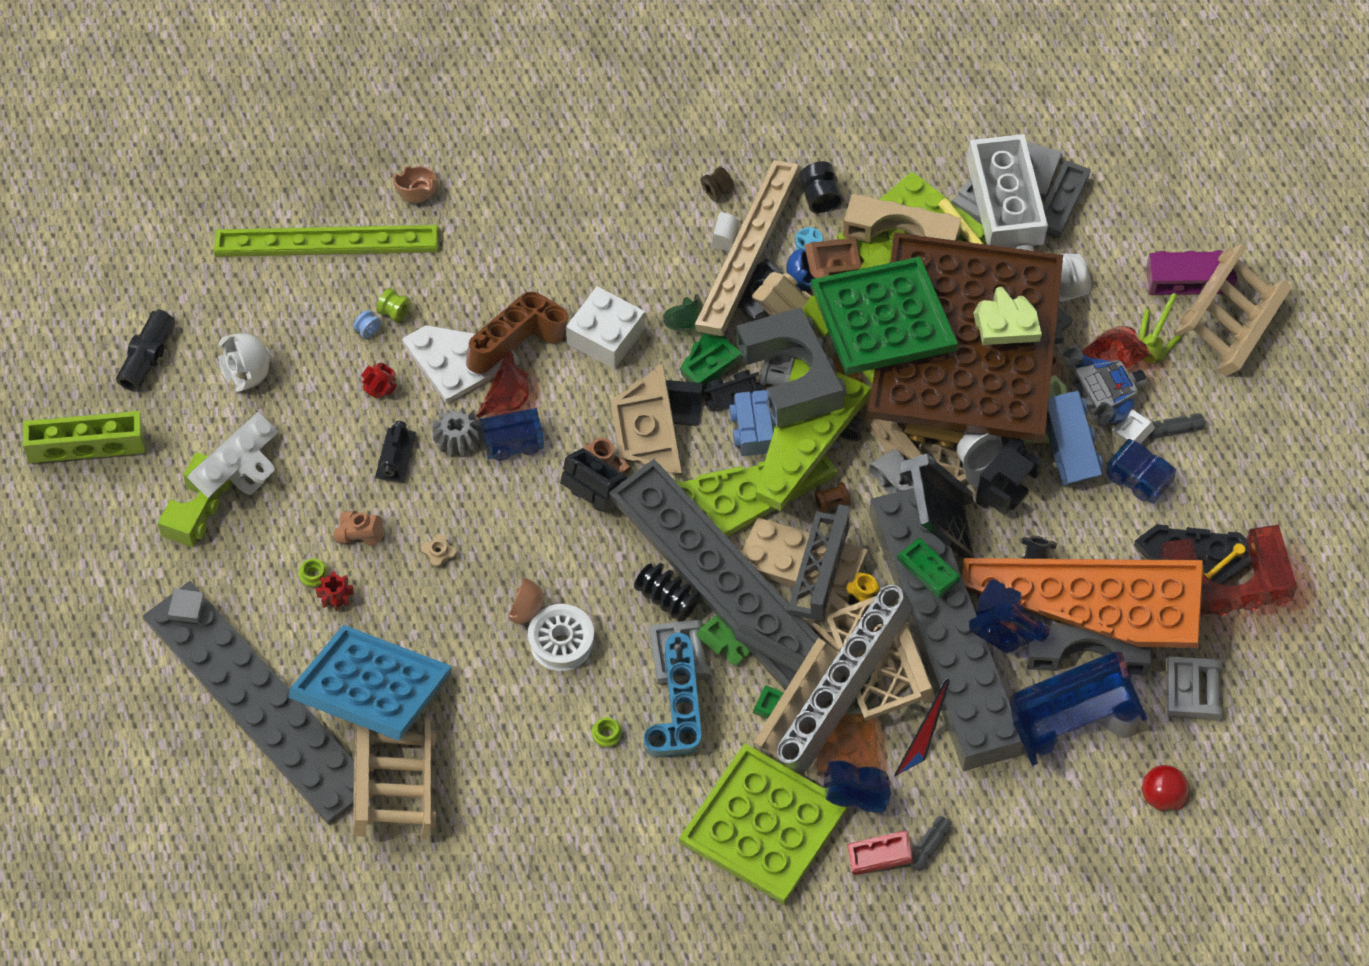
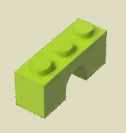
M195 452L183 477L186 488L197 492L198 495L195 499L186 503L169 500L157 522L162 537L190 547L194 546L197 539L201 540L204 537L207 529L206 522L209 516L216 514L220 503L219 497L223 491H228L232 482L229 478L207 498L187 478L209 456Z

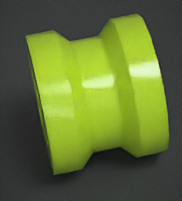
M388 288L378 301L377 313L383 316L389 315L392 321L399 323L409 311L411 299L405 295L399 296L395 290Z

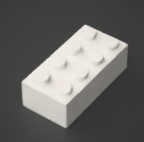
M1025 135L970 140L966 160L987 245L1016 248L1022 245H1043L1048 224Z

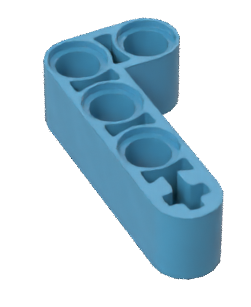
M683 633L672 634L665 643L664 655L671 723L652 725L644 733L643 747L647 754L652 757L691 754L698 750L701 743L702 733L693 646L691 639ZM676 644H679L681 649H683L682 662L677 663L676 650H674ZM678 673H684L690 680L687 684L679 685L675 683L673 677ZM685 702L690 704L693 710L691 713L683 715L676 710V706ZM684 732H690L695 736L696 740L694 743L687 745L680 741L679 736ZM653 735H660L666 742L662 747H653L649 743V738Z

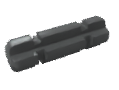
M1202 413L1190 414L1189 418L1184 415L1163 419L1164 422L1162 423L1160 420L1152 421L1155 429L1149 436L1155 439L1163 437L1162 434L1171 436L1189 432V429H1192V431L1202 430L1205 425Z
M938 816L935 819L932 828L928 829L916 846L917 849L912 852L914 862L909 863V866L917 871H921L924 868L927 860L931 858L943 841L942 838L951 829V821L943 816Z

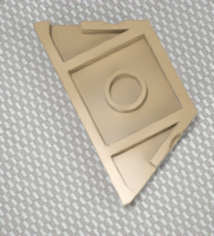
M660 364L644 378L633 383L624 393H620L610 401L620 458L623 457L625 460L646 465L655 459L665 471L680 475L683 473L664 366Z

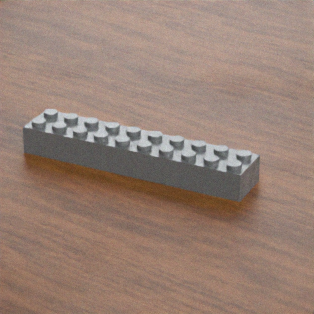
M914 488L872 498L869 516L894 584L900 587L912 602V611L907 620L935 696L946 678L950 680L941 713L962 770L966 771L1021 756L1024 740L951 548L920 524ZM918 537L961 576L960 582L939 599L897 560V554Z

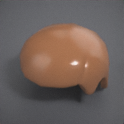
M406 166L400 176L396 173L394 174L395 189L404 201L413 204L422 203L428 200L437 190L438 181L436 174L429 167L416 166L410 168Z
M525 577L521 578V586L517 589L516 598L508 615L509 620L520 625L530 623L533 617L542 610L544 603V593L541 587Z

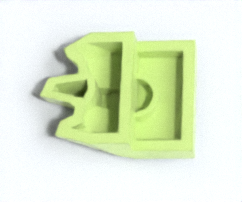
M1003 287L996 288L994 301L983 300L979 302L973 312L976 328L980 330L982 345L1039 342L1041 339V330L1035 308L1024 296H1018L1012 300Z

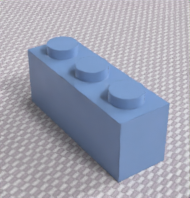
M1079 391L1050 397L1048 400L1046 431L1063 487L1096 479L1102 475L1101 470H1103L1102 458L1099 453L1095 452L1093 445L1095 433L1093 427L1088 425L1085 416L1087 414V404L1085 399L1080 397Z

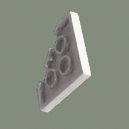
M426 325L402 338V344L446 404L519 365V358L512 350L489 371L474 373L466 366L468 344L471 337L475 335L473 333Z

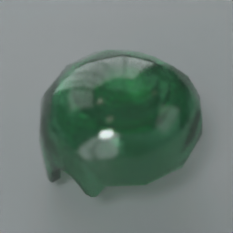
M695 294L694 301L686 297L682 305L674 306L665 311L662 318L667 328L675 332H687L696 328L695 323L703 308L699 294Z

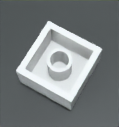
M596 286L566 326L567 344L616 369L645 330V311Z

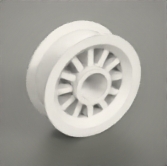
M555 604L542 609L531 620L528 628L529 644L535 659L544 667L555 671L571 670L585 662L591 653L594 628L588 615L581 609L568 604ZM559 635L568 637L565 641H557L554 638Z

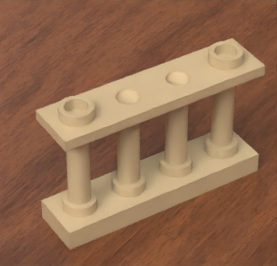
M1240 244L1233 249L1229 247L1219 256L1218 261L1220 263L1191 309L1186 310L1180 317L1179 322L1181 324L1175 332L1177 336H1181L1193 330L1221 354L1222 362L1217 370L1225 376L1241 369L1292 288L1284 280L1275 285H1267L1243 264L1239 258L1246 249L1244 244ZM1232 269L1260 293L1259 297L1261 300L1257 305L1249 301L1226 280ZM1219 289L1247 313L1248 321L1245 325L1239 324L1213 301ZM1206 310L1234 334L1236 340L1231 346L1223 342L1200 321Z
M431 718L424 719L422 733L406 732L400 741L357 724L355 725L353 836L365 837L367 825H373V822L421 824V839L427 840L429 829L435 828L436 809H431V749H435L436 731L431 730ZM374 743L421 745V759L376 757L374 753H369V746H374ZM374 769L421 771V785L374 783V780L369 779V772H373ZM374 795L420 797L421 812L374 809V806H368V798H373Z

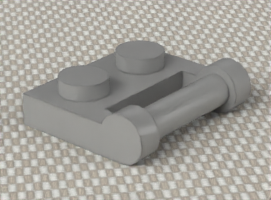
M701 620L649 626L658 684L667 683L664 655L665 643L668 637L674 633H683L690 636L693 646L696 681L706 680L711 677L710 667L706 665L703 641L696 636L699 629L703 626ZM676 644L674 650H676L677 663L682 662L683 649H681L679 644ZM678 673L673 677L675 682L690 680L684 673Z
M1168 656L1167 716L1204 718L1213 721L1221 720L1222 708L1219 706V674L1222 672V662L1216 659ZM1199 672L1207 674V705L1199 704Z

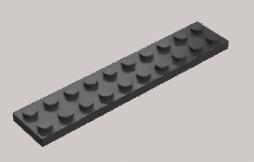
M655 459L651 460L609 492L610 499L679 575L691 585V588L694 591H699L700 598L734 635L738 627L744 624L796 653L807 657L816 640L820 637L801 617L788 614L789 604ZM743 644L786 690L797 672Z
M191 581L179 588L181 590L200 592ZM173 594L145 613L143 619L328 825L353 807V758L302 703L289 698V688L206 598L204 599L199 623L169 620L168 612Z

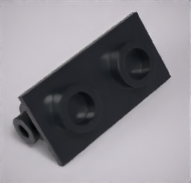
M749 370L734 374V380L723 383L722 379L707 383V389H704L702 392V396L708 394L709 399L705 400L707 409L718 411L733 405L734 402L731 394L762 391L760 382L755 383L754 381L759 372L750 374Z
M396 421L391 428L387 429L375 478L404 483L416 432L408 431L405 422Z

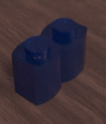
M1127 439L1109 460L1106 473L1116 485H1125L1130 488L1139 500H1147L1154 504L1174 481L1176 469L1163 458L1152 454L1138 442Z
M831 761L828 763L823 779L826 800L838 806L849 807L856 805L868 812L879 813L886 811L891 796L889 776L885 771L875 767L858 768L846 761Z

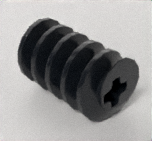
M652 563L646 565L638 574L634 582V589L642 591L644 597L651 598L653 604L660 605L662 611L669 612L671 618L678 619V622L686 620L698 603L699 591L696 590L689 595L691 585L687 583L680 588L683 580L681 577L671 581L674 573L672 570L662 574L665 567L663 563H659L655 567H653Z

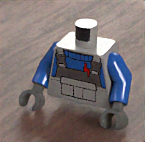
M1071 346L1063 353L1064 357L1069 358L1066 366L1069 369L1074 366L1077 367L1073 383L1080 396L1085 399L1087 409L1096 425H1106L1108 422H1123L1130 411L1135 408L1138 395L1137 388L1147 385V379L1143 370L1139 369L1128 373L1121 361H1109L1085 356L1077 346Z

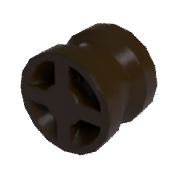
M719 166L714 170L713 174H706L700 178L703 190L712 201L720 199L721 194L724 192L730 193L734 190L733 180L723 167Z

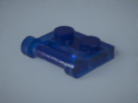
M1009 602L969 620V629L972 633L1006 654L1016 651L1019 647L1034 640L1043 642L1047 639L1050 632L1048 626L1042 622H1034L1020 613L1015 605Z

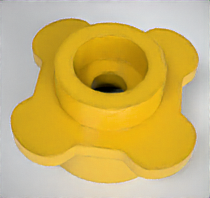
M856 573L854 581L846 585L847 593L854 595L855 598L859 599V602L870 599L880 591V586L877 584L876 579L867 573Z

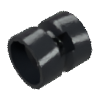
M819 161L809 164L802 169L799 178L810 211L819 214L839 208L844 198L840 185L837 183L838 179L834 166L829 162Z

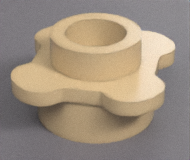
M443 534L436 535L433 541L423 543L421 546V552L427 555L430 564L435 567L446 563L449 558H453L456 555L455 547L448 544L447 537Z

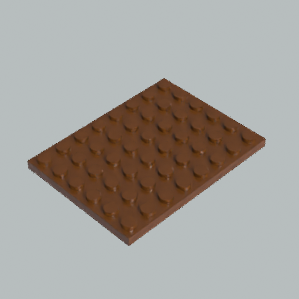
M894 232L890 263L921 257L958 346L957 351L876 368L874 370L868 418L1044 442L1063 255ZM1003 287L1012 300L1018 296H1024L1035 308L1041 330V339L1039 342L982 345L980 330L976 328L973 312L979 302L983 300L994 301L996 288Z

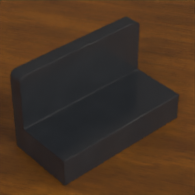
M666 380L674 424L698 426L702 404V383Z

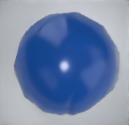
M795 250L787 261L786 271L798 282L797 286L800 288V291L810 292L812 291L810 287L811 279L815 278L809 270L806 250Z

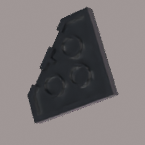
M1156 524L1134 542V547L1147 560H1203V573L1206 574L1232 553L1233 547L1236 544L1244 545L1245 552L1243 556H1236L1211 577L1209 584L1202 585V601L1257 561L1261 554L1239 532L1228 531V534L1211 533L1209 529L1187 527L1186 530L1171 529L1169 525Z

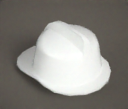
M1061 254L1063 255L1059 301L1064 302L1089 294L1091 279L1080 254Z
M964 431V436L957 445V454L963 463L965 476L969 484L978 487L980 474L1003 449L1000 436Z

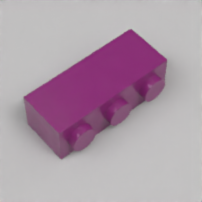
M1190 250L1185 252L1158 251L1156 253H1149L1146 266L1149 295H1172L1173 293L1176 295H1200L1220 263L1218 258L1224 251L1195 252ZM1232 269L1226 280L1235 287L1237 274ZM1220 289L1217 294H1224Z

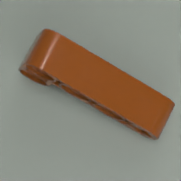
M530 291L522 294L471 337L466 357L467 368L474 373L489 371L531 334L548 343L561 342L565 337L568 320L567 311L537 292Z

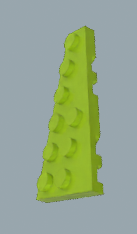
M796 358L789 382L804 376L810 370V367L804 361ZM836 372L837 379H842L846 387L842 409L779 428L775 425L757 485L756 500L781 511L870 397L871 387Z
M826 454L788 503L837 476V469ZM765 461L758 462L757 466L748 468L739 466L698 475L697 479L680 482L675 480L726 537L755 522L757 517L762 518L777 510L756 500V489Z

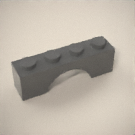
M1048 623L1029 625L1027 635V669L1057 671L1059 665L1067 656L1079 651H1091L1108 659L1117 674L1148 675L1151 664L1150 647H1137L1072 625L1052 626Z

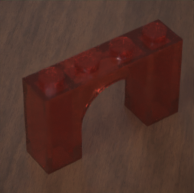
M1279 524L1249 530L1246 546L1254 576L1246 583L1238 586H1223L1211 581L1203 573L1201 616L1213 613L1224 615L1238 609L1255 610L1260 606L1269 604L1281 606L1293 601L1297 584ZM1192 538L1162 544L1159 555L1160 560H1198Z

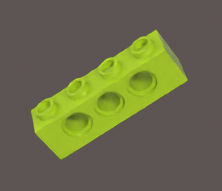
M140 411L23 421V448L29 464L145 453V428Z

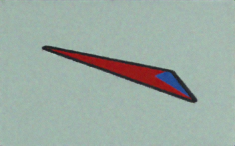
M948 678L944 680L894 773V777L926 759L950 683Z

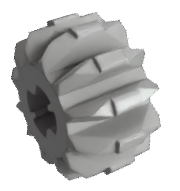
M451 407L448 415L440 412L439 420H435L433 423V441L437 443L440 452L447 449L450 457L455 451H458L463 457L465 448L473 452L475 448L474 443H479L481 439V425L479 421H476V416L473 412L466 414V410L463 407L459 412H455Z

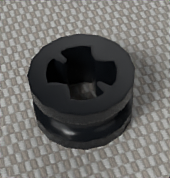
M854 416L840 434V437L859 441L863 435L862 431L865 428V422L859 417Z

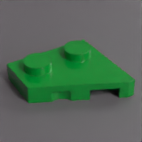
M703 333L699 342L695 341L690 355L680 367L681 375L688 382L702 383L703 389L707 383L716 380L742 362L743 356L724 336Z

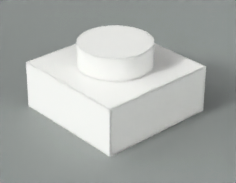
M1132 409L1123 422L1118 423L1113 431L1116 436L1136 449L1155 427L1150 420Z

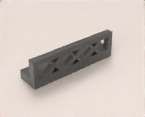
M838 505L836 515L816 512L789 603V615L820 621L824 620L851 524L850 506ZM821 522L833 524L830 534L823 536L819 530ZM824 545L826 548L824 557L817 561L812 555V551ZM817 570L819 572L817 582L809 585L805 575ZM807 595L812 597L811 609L797 606L799 599Z

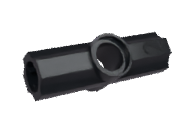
M160 309L151 312L140 335L135 334L129 343L128 357L116 377L117 384L133 392L140 390L152 366L157 367L159 364L157 363L158 358L164 354V344L176 323L174 317Z

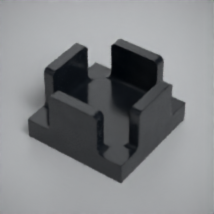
M1011 438L980 474L976 503L983 508L990 505L1004 515L1009 509L1014 510L1029 492V489L1020 483L1027 475L1036 479L1040 474L1041 460L1023 448L1024 441L1022 439Z

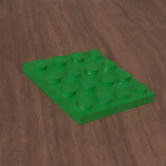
M921 257L811 279V290L846 375L957 351L958 343Z

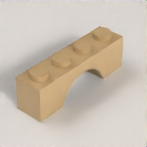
M852 194L844 218L843 237L871 242L882 232L901 230L912 235L957 241L960 233L961 218L948 213L941 214L928 211L921 207L914 208L900 205L894 201L887 202L873 199L867 195Z

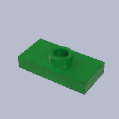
M920 537L897 554V560L938 599L960 582L961 576Z

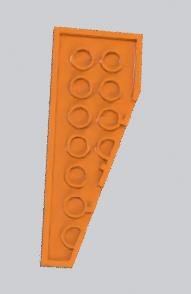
M964 558L962 579L968 592L1137 647L1199 648L1203 560Z

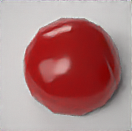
M1160 765L1152 768L1142 780L1141 791L1145 801L1158 811L1163 812L1169 809L1178 811L1189 801L1190 785L1184 773L1171 765Z

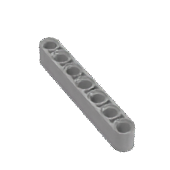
M887 585L879 591L777 747V756L794 772H804L811 766L912 611V602L897 585ZM900 599L895 606L890 607L894 600ZM883 624L879 631L873 632L877 625ZM866 649L863 656L857 657L861 650ZM850 674L849 678L845 682L840 683L841 679L845 675ZM833 699L832 704L824 708L825 703ZM816 725L815 730L812 733L807 734L808 729L811 726ZM799 750L798 756L790 760L791 755Z

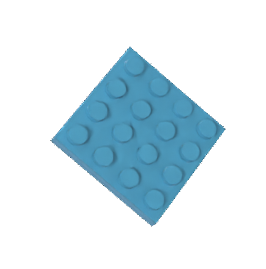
M343 625L290 687L289 698L400 741L448 679L452 666Z

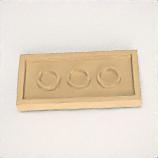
M757 517L741 553L765 579L794 587L810 532ZM845 543L832 590L848 603L851 595L847 593L846 585L852 583L856 573L862 571L868 557V549ZM822 545L812 551V555L817 561L824 557L826 548ZM814 570L805 575L809 585L817 582L819 572Z

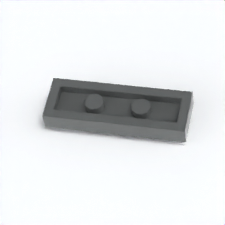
M1067 160L1064 161L1043 205L1048 224L1047 234L1058 238L1061 237L1087 183L1091 169Z

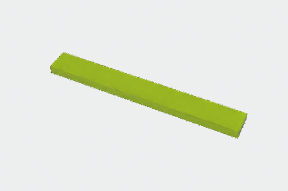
M438 225L215 229L214 255L215 257L438 252L439 227Z

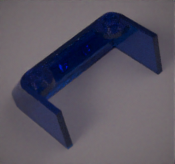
M1120 651L1109 653L1026 687L1009 698L1013 724L1032 766L1038 764L1037 754L1039 756L1046 755L1055 749L1054 745L1058 742L1059 736L1114 714L1116 718H1123L1124 721L1134 719L1137 716H1140L1142 721L1148 719L1127 662Z

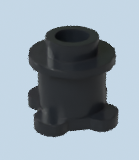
M1041 536L1023 537L1021 543L1027 546L1025 556H1022L1021 559H1048L1050 548L1056 549L1057 543L1046 540Z

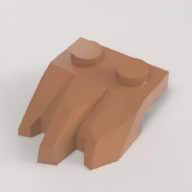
M856 238L805 244L809 270L815 279L859 270L863 264L860 262Z

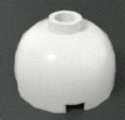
M236 333L221 338L218 348L223 347V355L218 356L222 374L228 384L232 378L237 385L235 389L237 392L259 385L269 371L271 362L269 349L256 336L247 333ZM245 372L247 380L240 379L236 375Z

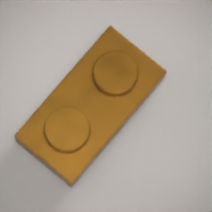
M904 423L903 427L904 433L909 434V439L926 442V437L938 439L937 445L954 448L955 443H959L964 436V432L907 423Z

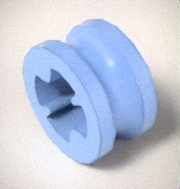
M366 310L356 318L353 329L356 332H360L364 339H367L380 328L381 319L374 316L372 311Z

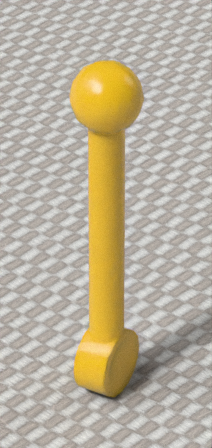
M1236 544L1233 547L1232 553L1207 574L1203 573V585L1209 584L1211 577L1236 556H1243L1245 552L1244 545Z

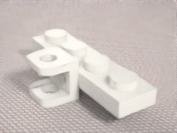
M257 412L196 467L187 478L207 498L229 478L242 492L252 495L275 470L273 464L260 450L279 431ZM255 465H260L264 472H259ZM245 477L251 478L253 484L247 483Z

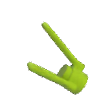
M1175 293L1171 295L1153 334H1148L1147 337L1145 335L1150 310L1146 309L1144 312L1138 341L1134 350L1139 359L1150 364H1155L1157 360L1163 362L1166 354L1185 335L1174 336L1164 348L1162 345L1163 340L1159 337L1177 297Z

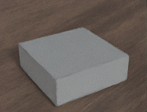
M174 589L168 612L169 620L199 623L205 599L204 592Z

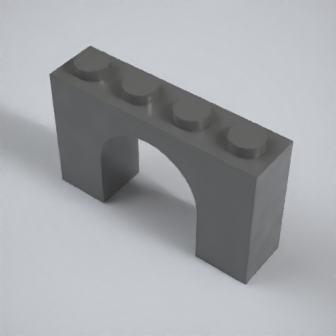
M801 307L736 326L737 346L747 365L776 356H792L804 361L810 367V370L799 379L767 388V407L777 428L843 408V396L846 395L845 384L842 379H837L834 362L831 358L826 357L824 343L821 337H816L813 321L810 317L805 316Z

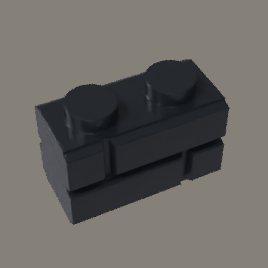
M581 448L565 458L560 484L570 489L573 495L582 497L591 503L594 509L607 512L616 507V504L610 499L609 492L628 477L586 449Z

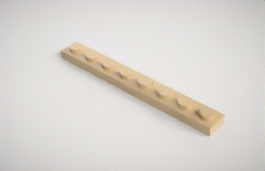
M773 160L695 323L697 332L718 336L724 335L801 172L799 164Z

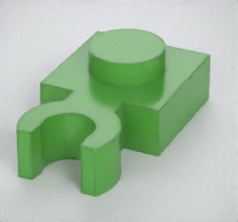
M717 615L703 625L696 634L717 655L723 651L728 661L734 666L739 665L742 658H746L750 654V651L735 639V635Z

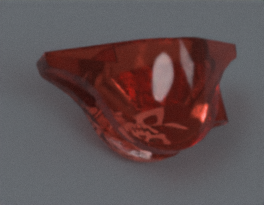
M1116 326L1107 329L1100 335H1097L1087 347L1081 350L1083 355L1091 358L1109 361L1119 360L1123 363L1125 369L1150 354L1147 345L1137 338L1136 331L1130 326Z
M508 351L505 354L476 417L481 418L489 413L511 414L522 407L527 401L529 386L526 380L529 374L516 367L512 352Z

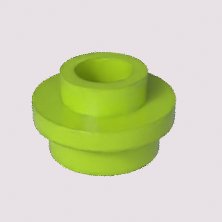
M308 559L299 568V579L307 587L321 586L320 578L328 576V568L324 562L318 559ZM311 571L319 572L317 576H308Z
M601 718L592 727V738L599 746L612 747L621 740V725L612 718ZM604 730H610L613 734L605 737L601 733Z

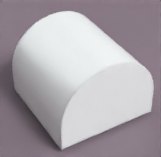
M724 212L719 213L710 247L725 251L731 250L739 227V220L735 216Z

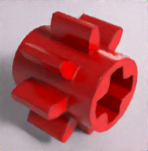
M384 363L374 364L373 367L368 365L361 375L364 378L362 381L364 391L374 398H381V396L384 397L386 394L391 396L397 387L395 371Z
M332 572L326 578H320L322 587L316 588V594L318 598H322L323 608L329 605L334 607L335 611H338V607L343 604L350 605L348 595H353L354 590L352 585H348L347 575L340 577L335 572Z

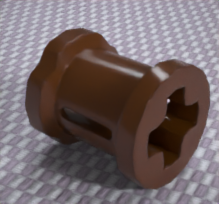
M843 482L838 483L837 487L822 492L820 490L814 491L817 506L822 513H828V511L838 508V505L851 507L849 493Z

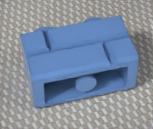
M767 390L754 391L753 393H736L734 395V404L729 405L730 420L737 423V429L733 430L734 447L740 446L741 456L767 454L774 432L773 418L767 407Z

